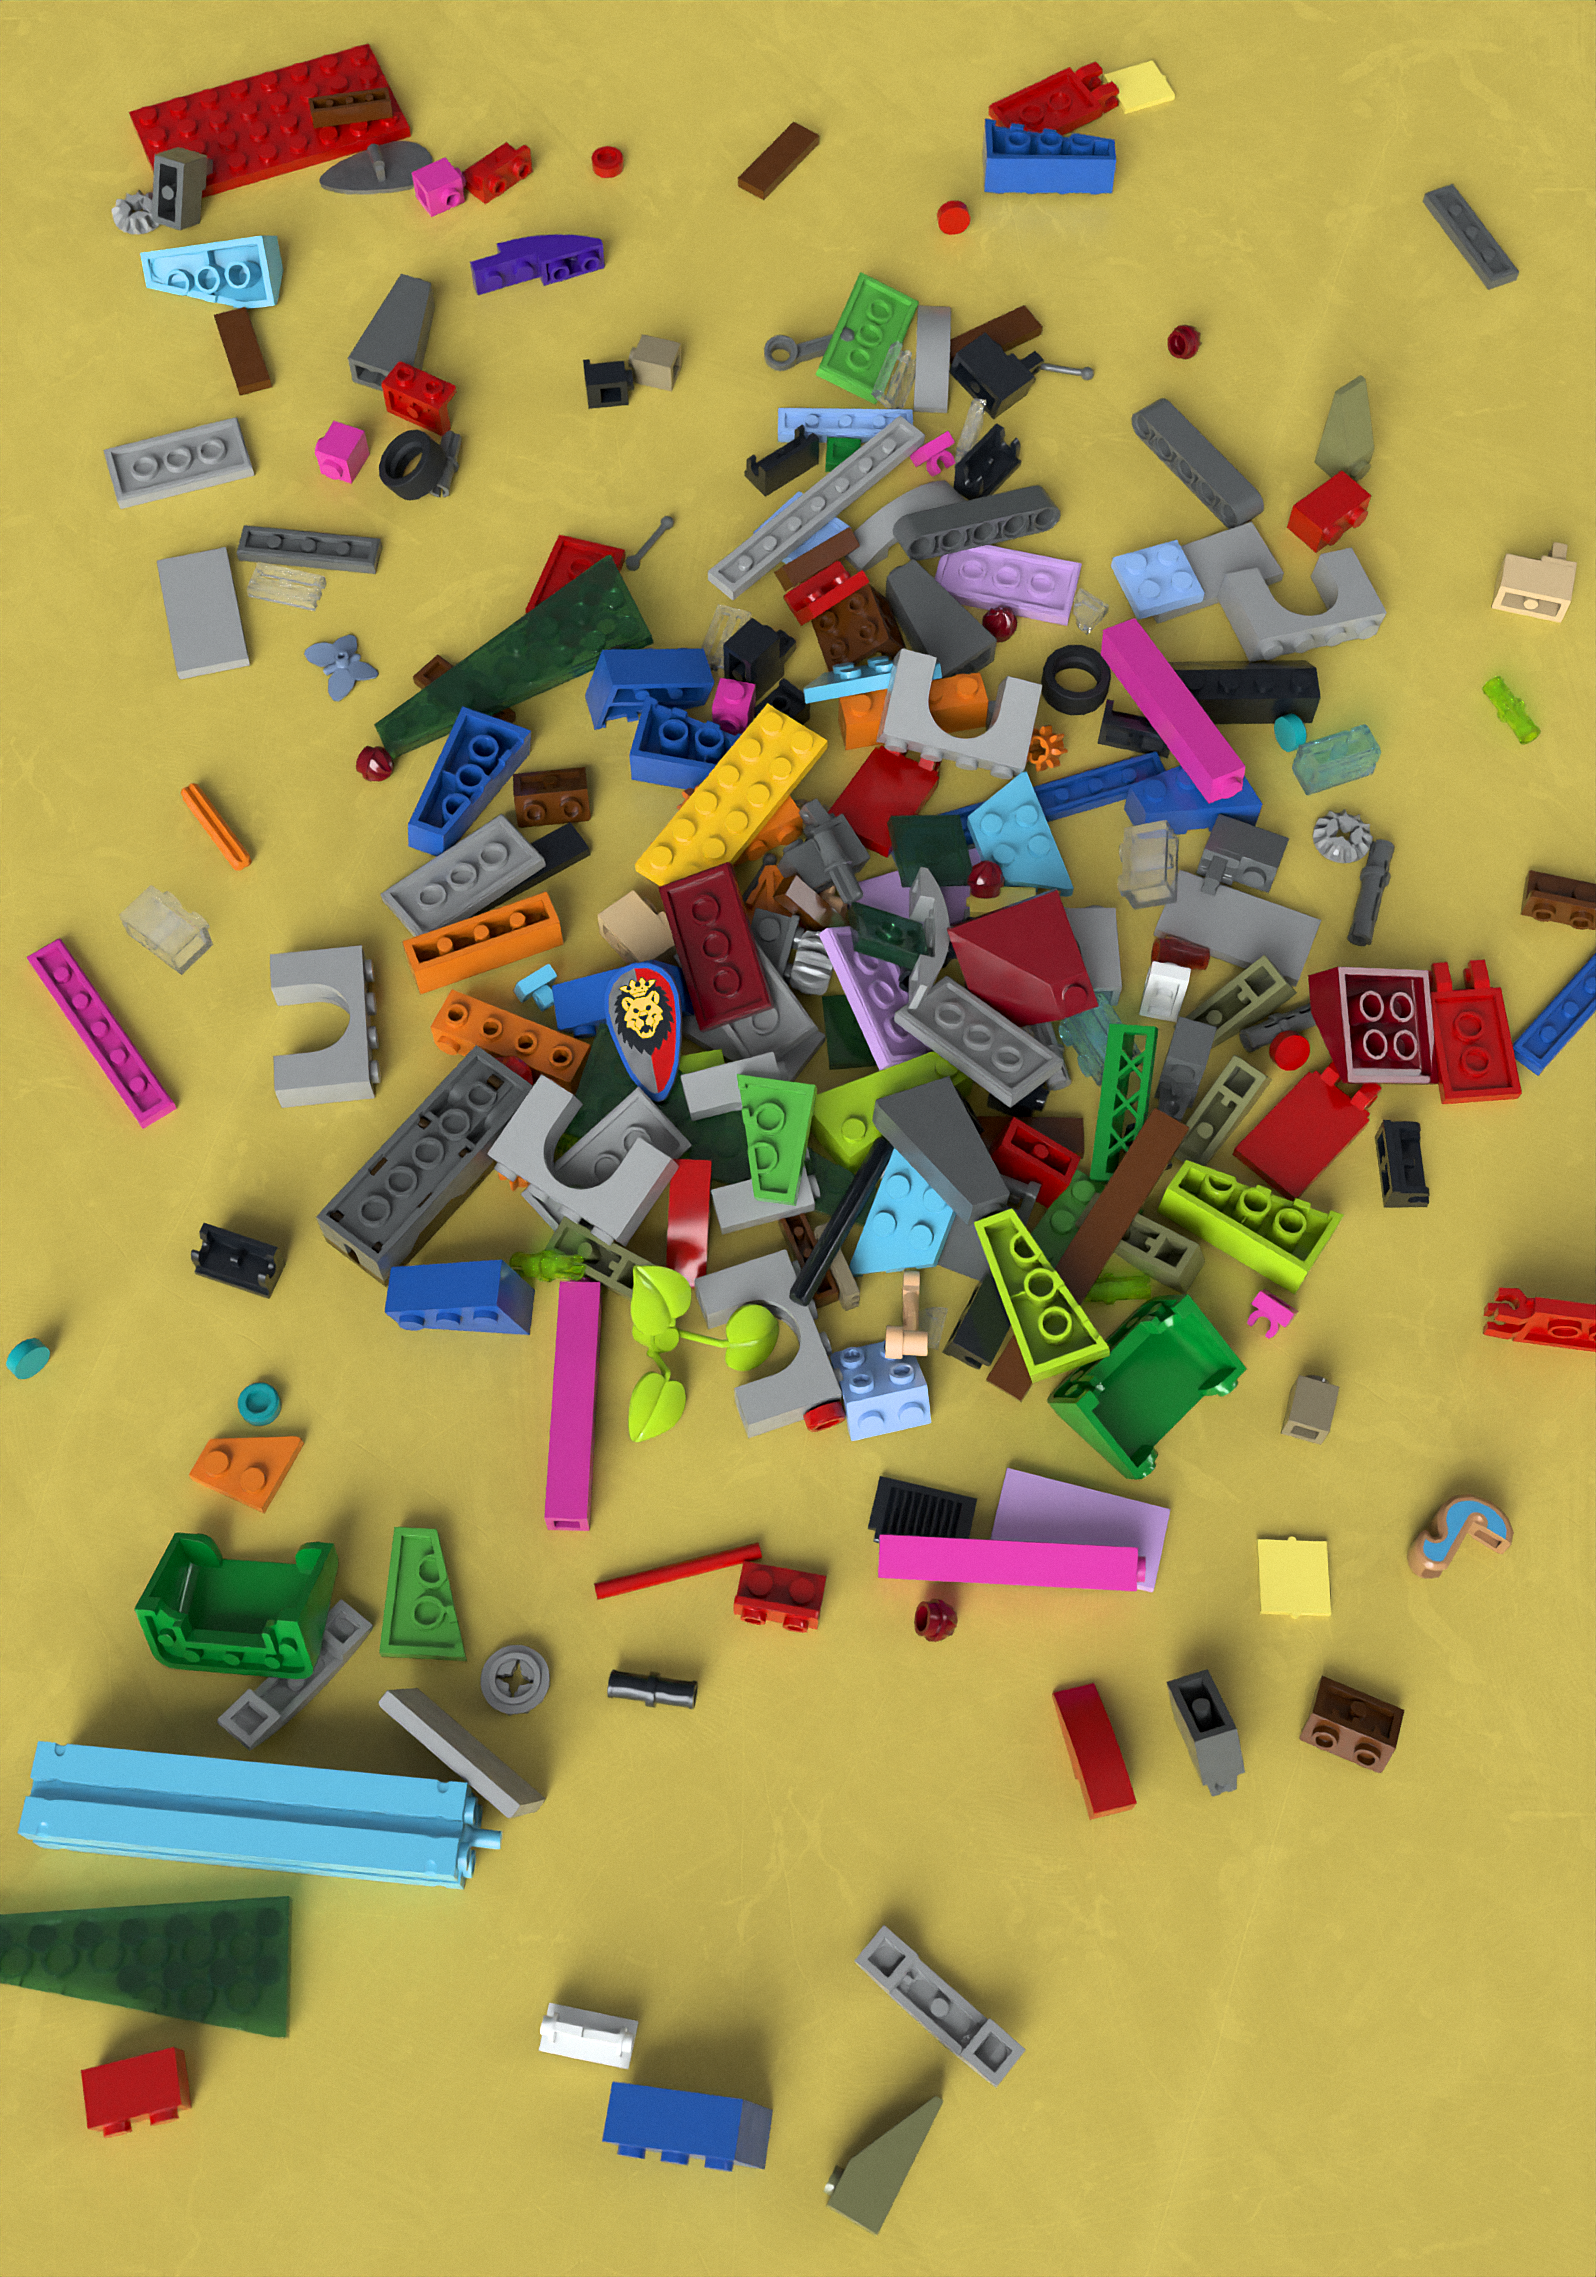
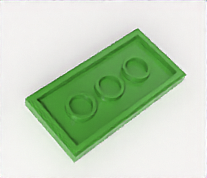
M860 272L815 375L876 405L919 301ZM844 327L853 330L855 333L854 340L847 342L840 338Z

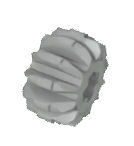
M807 930L802 934L796 952L790 984L792 988L800 990L802 993L823 995L828 989L833 965L820 939L819 934L821 932Z

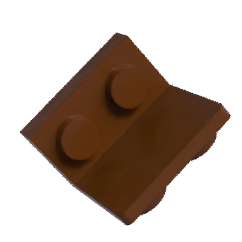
M869 583L811 620L829 672L833 671L834 665L849 662L855 665L877 651L882 655L887 654L894 660V657L901 648L906 649L889 600Z

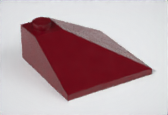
M1057 888L947 927L969 992L1016 1026L1024 1027L1062 1020L1099 1006Z
M1335 967L1308 975L1311 1014L1343 1084H1439L1428 970Z

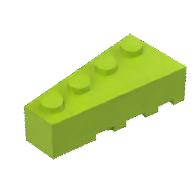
M932 1051L817 1094L810 1132L843 1172L850 1177L860 1168L875 1139L884 1138L888 1141L878 1131L872 1121L877 1099L947 1076L950 1077L953 1085L961 1094L966 1097L971 1094L973 1080Z
M1188 1160L1184 1162L1168 1185L1157 1209V1212L1293 1294H1296L1344 1216L1332 1210L1327 1214L1310 1208L1311 1203L1297 1198L1292 1202L1272 1195L1271 1189L1260 1185L1249 1187L1236 1182V1177Z
M1012 1208L973 1222L1032 1383L1110 1356L1108 1345L1094 1328L1086 1313L1076 1302L1061 1277L1051 1266Z

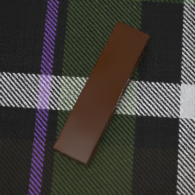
M388 87L308 98L314 128L393 117Z
M850 527L782 566L774 573L786 592L860 547V544Z
M797 875L783 878L772 896L791 914L800 916V922L810 931L822 932L826 928L853 926Z
M804 1213L778 1220V1225L794 1261H798L801 1270L817 1244ZM829 1269L812 1298L816 1309L839 1301V1291Z

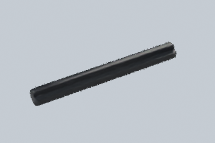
M884 1138L875 1139L790 1289L789 1299L792 1302L803 1307L809 1305L885 1170L894 1147Z

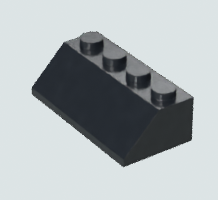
M1306 660L1168 662L1214 724H1275L1277 718L1291 713L1297 715L1303 723H1312L1321 698L1317 668Z

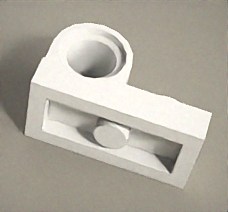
M1153 961L1152 966H1149L1139 1015L1177 1022L1189 983L1191 969L1180 967L1170 962L1160 963Z

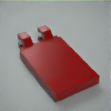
M1095 61L1079 68L1075 73L1068 67L989 105V116L992 120H996L998 127L1010 128L1011 124L1015 123L1025 125L1024 131L1042 133L1043 129L1046 128L1056 130L1062 136L1102 117V113L1105 114L1116 108L1118 100L1114 96L1119 94V88L1113 81L1102 85V81L1098 76L1102 75L1103 69Z
M558 535L525 609L526 619H528L529 624L526 631L527 636L530 637L527 643L528 648L542 651L547 640L548 630L553 629L563 632L560 639L561 644L564 645L561 650V656L572 659L576 658L581 648L582 637L589 638L590 634L594 635L626 560L624 549Z
M881 745L879 748H874L827 813H833L836 817L843 814L865 848L888 858L937 789L940 778L938 777L939 772L937 770L941 766L942 761L935 762L921 758L918 763L906 757L908 749L906 752L900 753L890 751Z
M1485 959L1469 961V968L1463 970L1465 989L1452 990L1448 962L1432 963L1431 971H1428L1441 1103L1456 1104L1518 1099L1522 1091L1501 987H1490Z
M1332 1061L1322 1074L1316 1070L1313 1073L1308 1072L1234 1148L1232 1155L1283 1197L1294 1202L1295 1198L1298 1199L1367 1127L1370 1121L1368 1119L1370 1113L1367 1109L1377 1100V1095L1381 1092L1382 1088L1378 1084H1364L1351 1099L1336 1087L1342 1080Z
M1498 1288L1495 1292L1494 1301H1509L1514 1305L1515 1310H1513L1509 1303H1487L1484 1307V1316H1494V1320L1504 1322V1324L1499 1325L1488 1321L1483 1327V1335L1507 1340L1513 1338L1514 1342L1596 1352V1305L1541 1297L1527 1298L1520 1288Z

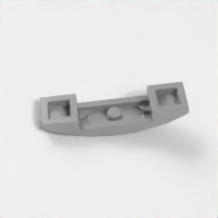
M918 305L913 412L947 413L951 307Z
M945 480L930 482L912 489L881 508L853 532L860 547L844 556V558L858 572L861 570L865 572L887 558L888 548L898 542L893 535V527L902 516L966 500Z
M920 867L909 891V920L924 923V955L920 954L909 977V1008L915 1010L929 994L942 968L948 952L950 939L947 931L950 923L945 899L934 876L928 868Z
M341 1599L329 1611L320 1657L311 1676L306 1679L268 1677L254 1692L248 1689L217 1719V1723L249 1751L289 1722L328 1684L372 1631L373 1625Z
M885 1925L855 1959V1963L898 2005L995 2088H997L1026 2049L992 2019H987L924 1964L919 1959V1955Z

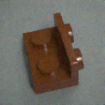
M585 767L513 774V795L518 827L584 822L591 819Z
M1529 870L1525 879L1520 915L1533 917L1535 920L1542 922L1552 921L1570 925L1575 929L1595 931L1596 884Z
M1321 1676L1316 1686L1308 1719L1301 1730L1299 1738L1303 1742L1356 1763L1363 1768L1382 1773L1396 1749L1404 1709Z

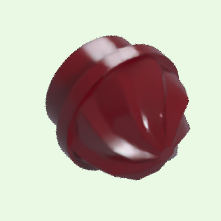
M1190 325L1176 327L1167 340L1169 352L1175 358H1192L1196 355L1199 346L1202 344L1200 341L1201 333Z
M999 605L995 609L991 608L983 616L982 626L1000 643L1007 641L1015 633L1017 619L1010 608H1003Z
M368 745L362 749L357 758L356 770L363 775L365 780L381 782L393 773L394 761L383 747Z
M985 860L973 865L971 873L967 876V884L970 886V893L973 896L984 899L995 898L1000 895V890L1005 884V878L999 865Z
M934 1598L929 1602L922 1601L918 1605L914 1617L915 1631L919 1636H925L929 1642H938L947 1638V1636H952L957 1627L958 1618L953 1607L943 1600Z

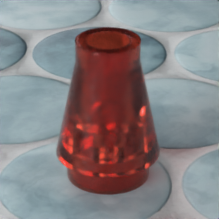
M1166 935L1164 938L1157 937L1154 940L1151 951V965L1153 961L1160 963L1170 962L1180 967L1190 968L1191 970L1205 971L1210 959L1209 948L1199 947L1170 935Z

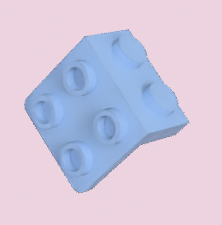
M885 1341L861 1347H850L834 1352L830 1356L832 1368H839L844 1378L843 1381H839V1385L844 1399L847 1427L851 1441L931 1423L928 1387L916 1356L902 1355V1359L885 1358Z

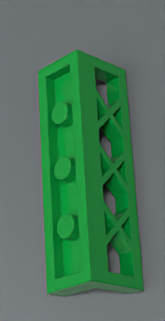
M1112 1023L1109 1025L1089 1178L1102 1185H1107L1117 1169L1120 1150L1123 1148L1126 1152L1130 1148L1128 1143L1135 1140L1147 1120L1159 1030L1155 1026ZM1135 1035L1147 1036L1145 1051L1132 1060ZM1143 1062V1068L1141 1072V1070L1137 1066H1139ZM1134 1070L1141 1079L1140 1090L1127 1099L1130 1072ZM1138 1101V1107L1136 1111V1109L1133 1107V1104H1135ZM1129 1109L1136 1118L1135 1129L1122 1138L1125 1111Z

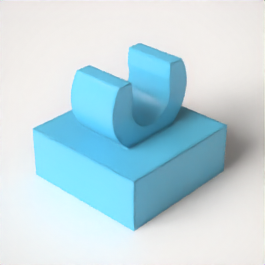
M547 964L517 982L513 991L521 1003L533 997L535 1003L543 1012L554 1005L553 991L549 986L554 983L557 975L551 965Z

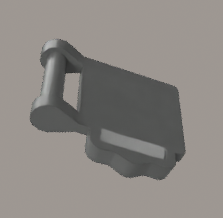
M1000 1173L1010 1194L1023 1199L1019 1210L1006 1206L1005 1211L1012 1208L1026 1227L1042 1184L1032 1180L1027 1184ZM956 1214L937 1265L981 1281L986 1274L993 1277L975 1225L967 1226Z

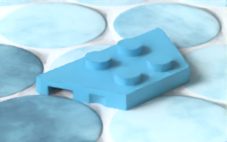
M879 656L868 659V665L854 667L852 662L834 665L833 671L821 674L803 688L805 703L887 689L894 660H889L888 656ZM940 663L935 664L932 680L942 678Z
M1027 771L1021 772L968 816L967 826L980 860H989L1000 866L1005 878L1003 887H1035L1036 892L1038 888L1051 890L1057 888L1058 891H1061L1060 896H1072L1074 887Z
M895 1148L849 1265L853 1277H862L863 1274L884 1271L886 1273L900 1272L906 1268L913 1267L917 1269L936 1267L956 1216L953 1209Z

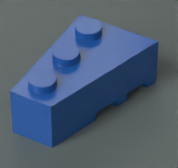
M704 648L602 650L585 693V699L594 729L597 730L606 728L605 721L623 717L627 718V722L639 720L638 714L642 712L646 695L657 699L659 705L671 710L674 707L685 710L703 706L715 682Z
M1180 765L1129 785L1124 810L1142 838L1186 834L1187 830L1208 828L1209 832H1211L1218 814L1256 826L1262 803L1244 775L1242 791L1237 792L1230 798H1222L1209 804Z
M654 959L644 961L664 968L674 978L680 993L682 1017L695 1015L682 968ZM621 968L552 985L558 1031L571 1033L575 1039H585L596 1036L598 1031L609 1030L604 1013V992L609 980Z
M503 1260L391 1267L385 1313L395 1320L399 1327L411 1331L426 1328L530 1335L535 1290Z
M612 2081L602 2141L617 2145V2155L645 2159L647 2150L661 2153L660 2161L688 2166L690 2157L705 2160L704 2168L726 2172L733 2171V2164L765 2169L773 2110L744 2099Z

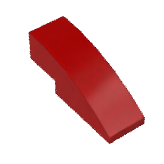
M673 1159L679 1168L670 1180L666 1267L683 1275L689 1282L690 1287L695 1288L694 1279L707 1275L712 1161Z
M1091 1683L1053 1692V1701L1075 1779H1079L1090 1820L1132 1810L1137 1801L1116 1736L1095 1684Z

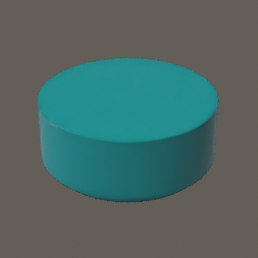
M1292 713L1276 719L1274 733L1281 748L1286 752L1302 748L1307 738L1302 720Z
M37 1338L24 1340L12 1349L8 1355L6 1366L18 1379L30 1378L46 1365L50 1357V1351Z
M267 1383L251 1384L239 1395L238 1410L243 1419L251 1425H268L280 1414L282 1407L281 1399L277 1391Z

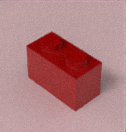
M1340 471L1293 505L1287 528L1317 553L1326 545H1334L1344 532L1351 527H1359L1368 516L1367 508L1372 495L1345 472Z
M1015 1117L996 1136L988 1150L999 1173L1029 1184L1030 1180L1042 1184L1036 1202L1046 1208H1049L1070 1185L1081 1159L1077 1154Z
M171 2047L81 2070L87 2129L98 2132L103 2131V2138L132 2132V2123L150 2119V2126L179 2120V2111L192 2108L185 2053L179 2048Z

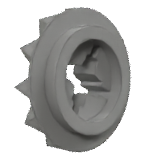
M139 190L136 195L126 193L125 199H116V207L111 209L115 225L123 232L129 234H144L156 229L160 224L151 221L153 193L150 192L144 195Z
M1346 809L1340 813H1334L1330 810L1326 816L1318 819L1313 830V842L1317 850L1327 859L1338 863H1352L1362 859L1368 853L1373 840V836L1370 834V824H1364L1361 821L1360 814L1356 816L1347 814ZM1338 829H1341L1343 833H1351L1347 841L1343 836L1336 837Z
M511 1645L499 1649L489 1657L482 1669L480 1684L485 1699L493 1709L509 1716L521 1713L528 1714L531 1709L543 1703L550 1687V1674L544 1658L537 1651L523 1645ZM520 1664L523 1679L533 1684L519 1685L517 1692L512 1697L509 1684L498 1678L512 1677L514 1670H517V1666Z

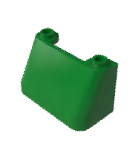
M1189 1294L1161 1295L1153 1297L1142 1304L1105 1340L1110 1349V1356L1077 1367L1052 1391L1047 1398V1403L1064 1422L1126 1479L1140 1480L1148 1476L1156 1467L1155 1460L1158 1457V1452L1154 1446L1204 1396L1217 1394L1219 1397H1223L1233 1391L1239 1383L1237 1379L1247 1368Z
M175 1532L134 1608L153 1656L161 1664L178 1670L287 1679H306L310 1677L320 1657L339 1566V1558L334 1543H304L296 1553V1564L223 1559L218 1546L211 1537L201 1533Z

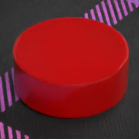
M604 146L593 152L591 157L592 169L597 176L613 178L623 171V154L619 149Z
M957 200L948 201L938 209L937 221L940 230L945 234L955 235L962 233L969 226L970 215L967 206L963 202Z
M1292 1030L1278 1034L1271 1042L1269 1048V1056L1272 1062L1285 1071H1293L1303 1066L1310 1054V1045L1307 1039Z
M833 1402L807 1412L803 1415L808 1431L818 1432L843 1422L846 1418V1413L842 1402Z

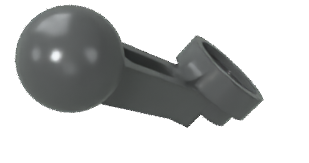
M844 327L840 338L850 342L854 340L855 333L852 329ZM833 333L796 344L790 337L785 335L774 336L765 344V362L774 370L785 371L800 362L824 356ZM782 349L787 351L790 357L786 361L780 362L773 359L771 355L774 351Z

